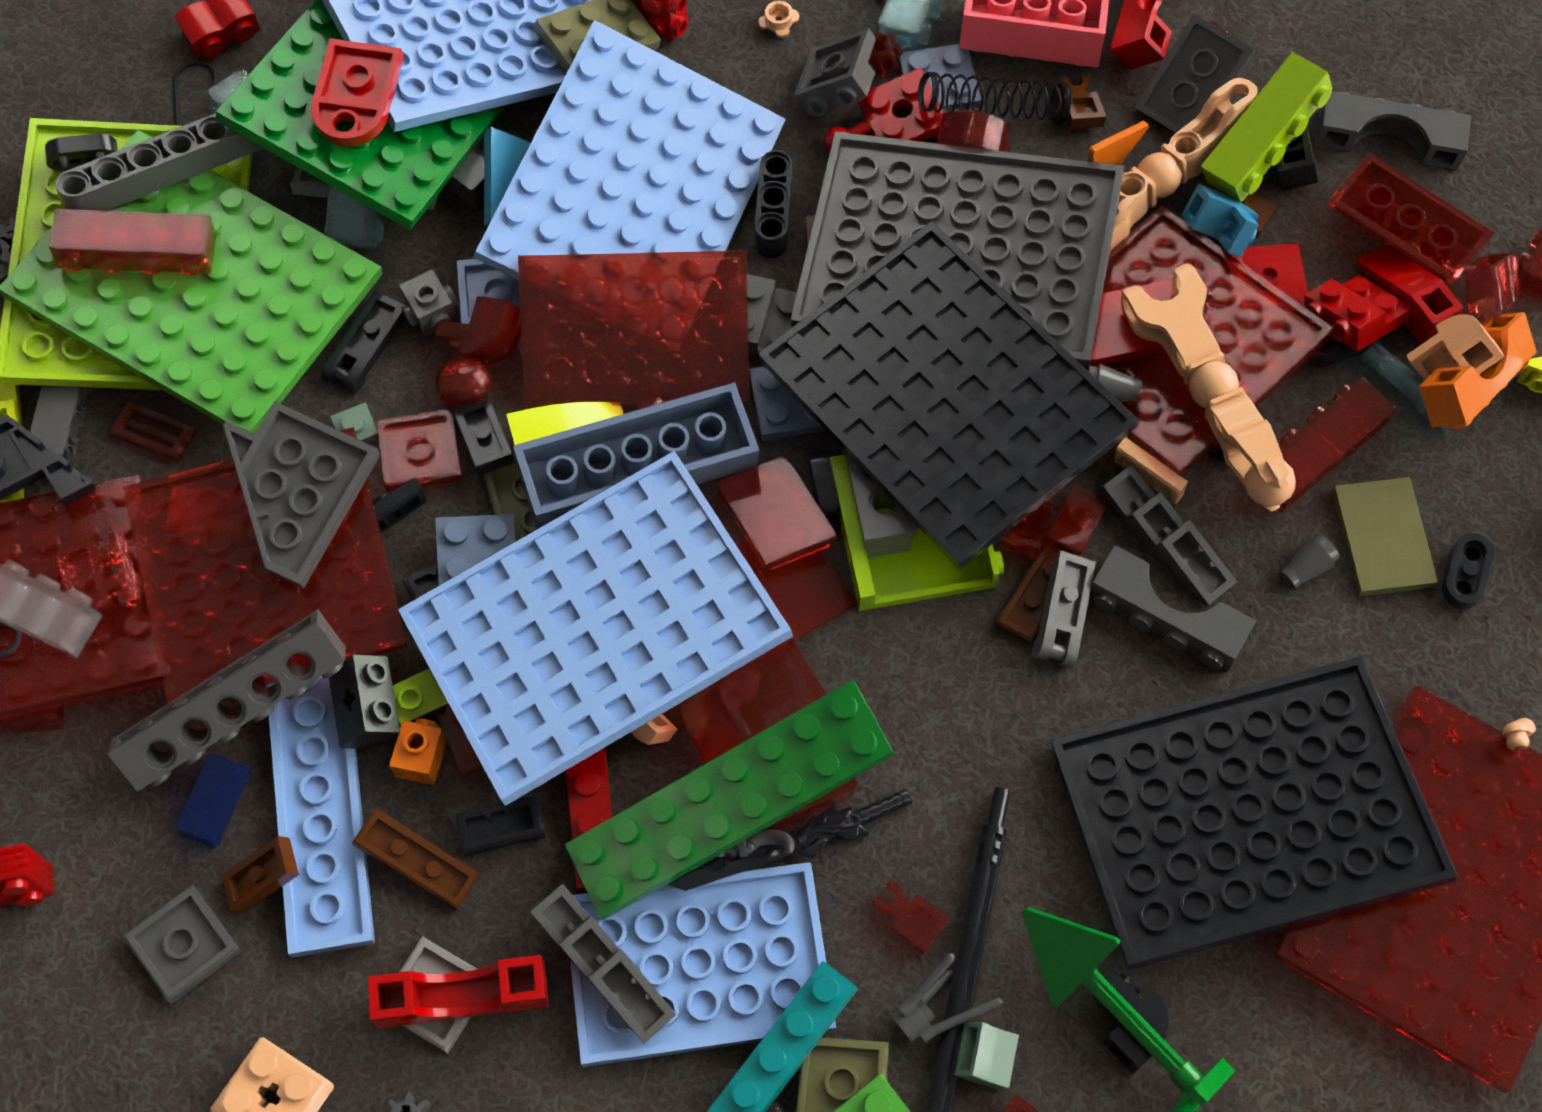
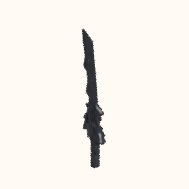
M903 789L892 796L885 797L872 803V805L865 806L861 810H856L852 813L851 806L837 811L836 804L833 803L817 817L811 816L805 826L799 830L789 831V835L793 838L795 844L793 852L790 854L797 852L803 856L813 858L816 855L815 851L824 849L825 843L831 838L856 840L858 837H866L869 835V832L862 827L863 825L876 820L878 817L881 818L889 812L892 813L899 808L912 804L911 795L907 789ZM779 845L760 846L752 853H748V857L738 856L732 859L725 856L722 858L717 857L705 866L690 871L667 885L687 891L790 854H787L784 848Z

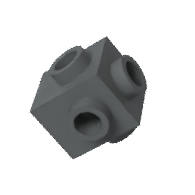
M433 269L399 285L406 304L401 307L409 325L411 327L418 325L424 337L432 333L443 332L451 324L457 322L453 308L458 305L455 294L449 285L445 287L441 285Z

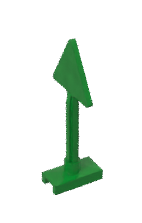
M1030 907L1022 911L1052 1006L1058 1007L1080 984L1085 985L1172 1076L1170 1080L1183 1092L1169 1112H1195L1200 1106L1205 1105L1235 1072L1231 1065L1222 1058L1200 1073L1189 1060L1185 1062L1097 971V967L1120 944L1118 937Z

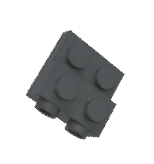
M869 28L811 49L794 97L808 116L820 117L835 107H850L855 102H859L867 97L875 75L868 60L876 38Z
M740 273L737 283L730 282L728 286L726 303L731 304L728 314L721 313L717 324L716 334L722 337V349L758 357L759 352L792 328L791 316L797 292L776 288V280Z

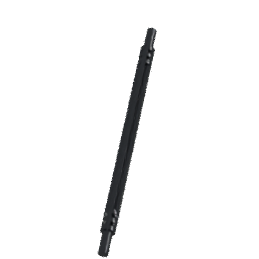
M994 788L988 823L982 827L944 1020L973 1007L1007 834L1004 823L1011 791L1006 788ZM965 1022L941 1033L926 1112H952L959 1078L955 1076V1070Z

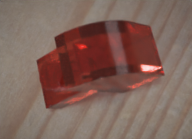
M956 111L942 114L936 144L1011 152L1010 145L1007 142L1009 126L1001 119L978 111Z
M477 296L469 324L439 321L435 335L448 341L450 349L461 352L482 365H491L502 361L515 349L521 338L528 312L508 300Z

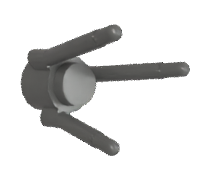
M949 953L914 993L898 1006L899 1009L891 1016L911 1042L921 1036L927 1043L937 1034L1001 1006L1002 999L995 998L932 1026L930 1022L936 1016L926 1004L953 977L951 970L946 971L955 959V956Z

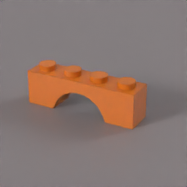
M1525 312L1490 315L1481 324L1498 344L1505 356L1480 374L1472 366L1437 368L1419 386L1432 427L1449 426L1450 429H1461L1470 425L1476 415L1490 404V401L1498 392L1505 388L1508 382L1537 353Z

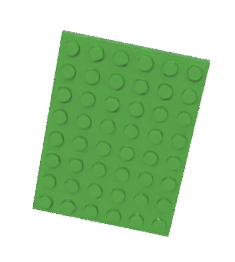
M137 130L121 149L152 137ZM208 170L87 219L73 220L63 214L0 285V294L12 303L218 423L224 425L228 421L256 434L274 402L281 404L382 276V268L364 256L213 171Z

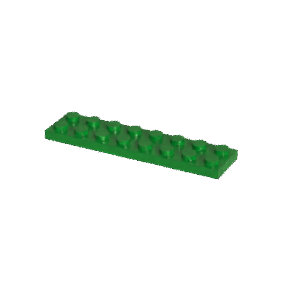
M851 680L565 844V847L599 917L605 920L894 756L895 752L854 680Z

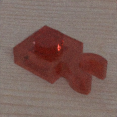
M889 881L886 889L895 896L896 900L891 904H885L876 897L873 900V907L882 915H893L897 919L891 925V930L924 955L947 927L950 919L918 893L911 902L907 901L904 898L901 886L896 882Z

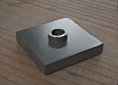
M191 885L122 936L170 1004L176 1002L242 952L194 885Z

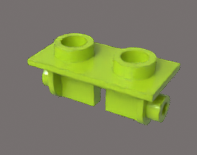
M430 668L393 685L400 726L403 720L411 722L449 704Z

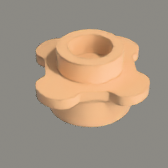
M784 1L771 2L765 9V16L759 18V27L775 32L778 37H786L790 33L789 29L792 24L799 21V13L796 10H792V7Z

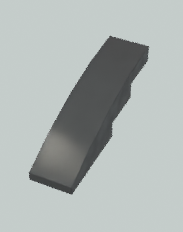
M1132 464L1099 488V491L1137 537L1205 606L1210 605L1237 583L1236 579L1191 520L1183 522L1161 492L1154 494Z
M560 884L529 911L550 938L643 1044L677 1015L624 951L617 947L596 920L589 916L563 884Z

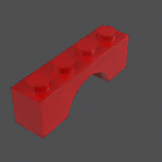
M1124 0L1110 50L1129 69L1133 70L1165 59L1172 31L1157 16L1162 0Z
M541 955L497 960L495 963L480 969L457 973L425 974L407 971L368 976L370 1020L378 1029L549 1007L546 967Z

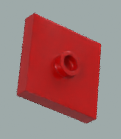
M1298 244L1246 247L1241 258L1225 250L1224 260L1235 318L1304 314V296L1308 293Z

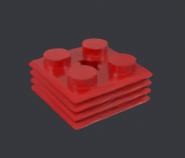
M25 843L0 847V910L1 905L14 902L19 906L38 905L43 902V897L52 896L56 892L51 888L55 885L51 880L55 876L51 873L54 867Z

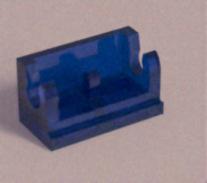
M209 753L176 825L178 836L214 848L217 845L219 846L245 785L251 776L252 768Z

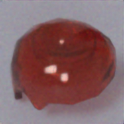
M468 355L454 357L441 366L436 375V391L443 404L449 403L454 406L471 405L483 398L487 392L493 391L492 377L488 367L478 358Z

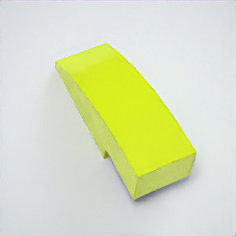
M575 402L530 408L506 415L514 445L624 413L620 402Z

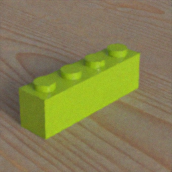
M1292 52L1201 165L1207 183L1241 203L1248 194H1253L1259 188L1263 175L1271 165L1274 166L1280 162L1291 140L1304 132L1309 118L1315 110L1322 108L1329 100L1332 93V85L1328 71Z

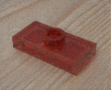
M1074 485L1048 531L1043 544L1057 551L1081 556L1104 514L1109 500Z

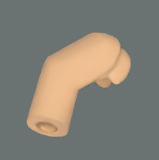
M1520 718L1505 725L1502 730V737H1504L1506 746L1510 750H1514L1516 747H1519V750L1527 748L1530 743L1529 737L1536 730L1535 724L1530 719Z

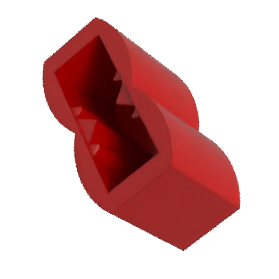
M246 0L199 1L186 6L174 16L180 31L199 60L217 57L230 44L248 41L261 29L254 12Z

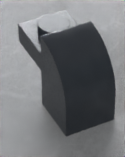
M1112 969L1104 978L1165 1040L1169 1029V1013L1161 994L1155 989L1143 1000L1138 995L1140 989L1136 983L1123 973L1119 976ZM1122 1024L1103 1042L1133 1075L1152 1056Z

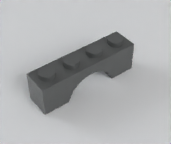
M1332 91L1329 100L1319 111L1315 145L1351 151L1355 144L1366 136L1390 134L1408 142L1416 150L1422 164L1458 170L1468 151L1471 115L1457 113L1452 110L1444 111L1422 107L1417 104H1404L1387 101L1382 98H1369L1352 95L1347 92Z
M1115 545L1092 583L1089 597L1094 599L1095 605L1106 612L1112 613L1116 611L1129 618L1130 624L1141 631L1151 630L1164 637L1165 643L1176 650L1183 651L1186 649L1199 656V660L1205 666L1214 670L1223 669L1228 672L1254 627L1256 620L1223 602L1218 603L1211 609L1198 613H1185L1170 608L1153 591L1149 578L1150 563Z

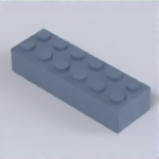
M735 382L513 445L515 465L536 529L541 528L673 451L676 452L696 485L756 468L760 451Z

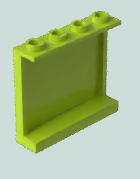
M845 455L830 457L840 506L839 521L859 611L996 588L999 574L1004 573V564L1001 552L994 551L993 544L959 571L917 527V535L911 536L910 551L868 558L864 548L860 521L858 520ZM880 508L876 510L878 513L887 514L892 512V510L888 508Z

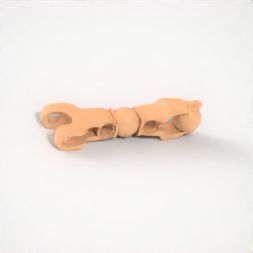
M1235 78L1224 84L1211 94L1195 119L1171 137L1169 144L1164 143L1161 146V152L1146 156L1138 164V168L1134 166L1130 169V172L1124 173L1110 251L1129 239L1130 228L1147 213L1150 206L1154 207L1157 205L1156 198H1164L1173 194L1180 183L1184 184L1187 182V179L1203 172L1201 165L1258 95V89L1254 83L1243 78ZM1242 93L1247 95L1233 105L1230 102L1231 97L1236 94Z
M1186 263L1174 268L1171 287L1175 297L1171 300L1158 301L1152 299L1139 285L1122 290L1121 308L1133 332L1145 340L1154 341L1163 346L1176 370L1184 378L1185 383L1189 384L1192 399L1200 407L1206 408L1204 416L1208 420L1210 428L1224 452V459L1244 484L1248 495L1257 504L1263 505L1271 512L1279 509L1280 505L1288 500L1295 490L1296 479L1293 469L1283 460L1270 423L1263 419L1252 400L1245 394L1243 387L1239 388L1236 372L1228 364L1222 363L1224 355L1220 351L1215 337L1202 316L1207 288L1194 267Z

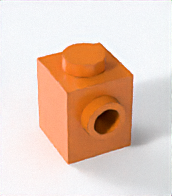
M416 719L415 723L402 721L389 765L396 778L435 785L447 744V738L442 728H439L437 723L427 719Z

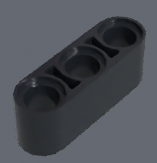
M772 150L765 153L761 158L755 216V246L758 253L767 258L781 256L786 251L788 245L792 193V159L787 153L780 150ZM776 203V204H779V205L771 206V205H768V204ZM768 234H775V235H777V236H775V237H767L766 235H768Z

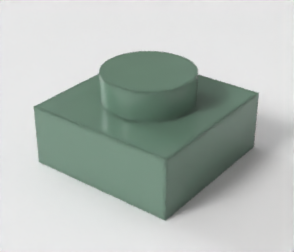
M366 402L330 416L336 430L366 444L381 439Z

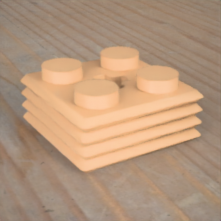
M261 1037L210 1110L211 1112H318L333 1090L334 1085L319 1073ZM278 1088L276 1094L281 1098L277 1105L269 1103L264 1107L267 1102L264 1098L268 1090L274 1092Z

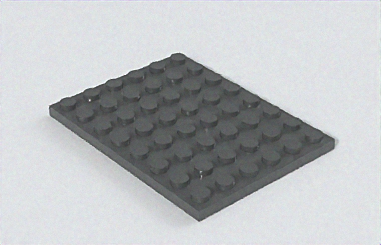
M835 132L792 311L791 325L792 327L932 221L1083 367H1089L1122 187L1124 166Z

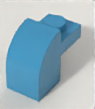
M1199 183L1181 215L1191 229L1216 238L1228 253L1240 258L1246 247L1253 243L1256 237V229L1259 226L1256 222L1259 215L1248 206L1222 192Z

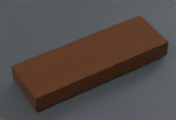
M1053 530L996 621L995 627L1030 645L1040 628L1054 553L1064 551L1084 557L1087 548Z
M377 808L373 810L352 841V845L456 911L480 875L472 868Z

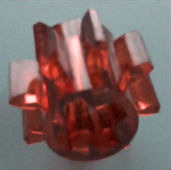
M878 29L873 34L876 40L868 63L873 70L880 72L884 77L893 68H899L896 57L902 56L903 50L901 44H896L897 40L893 32L887 36L884 33H880Z

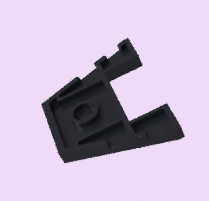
M7 414L0 417V500L44 477L48 478L64 506L97 490L87 475L81 474L73 468L70 462L61 455H56L40 439Z

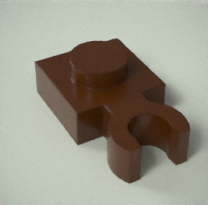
M1081 75L1078 86L1069 82L1067 76H1063L1062 83H1067L1072 93L1071 110L1066 118L1069 129L1104 127L1107 116L1098 93L1087 92L1088 78L1085 75ZM1061 87L1060 93L1063 96L1062 110L1064 111L1066 94L1064 88Z

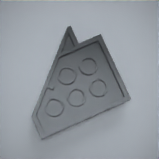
M274 402L256 434L228 421L224 423L223 427L264 566L268 573L304 589L381 454L379 449L278 402Z

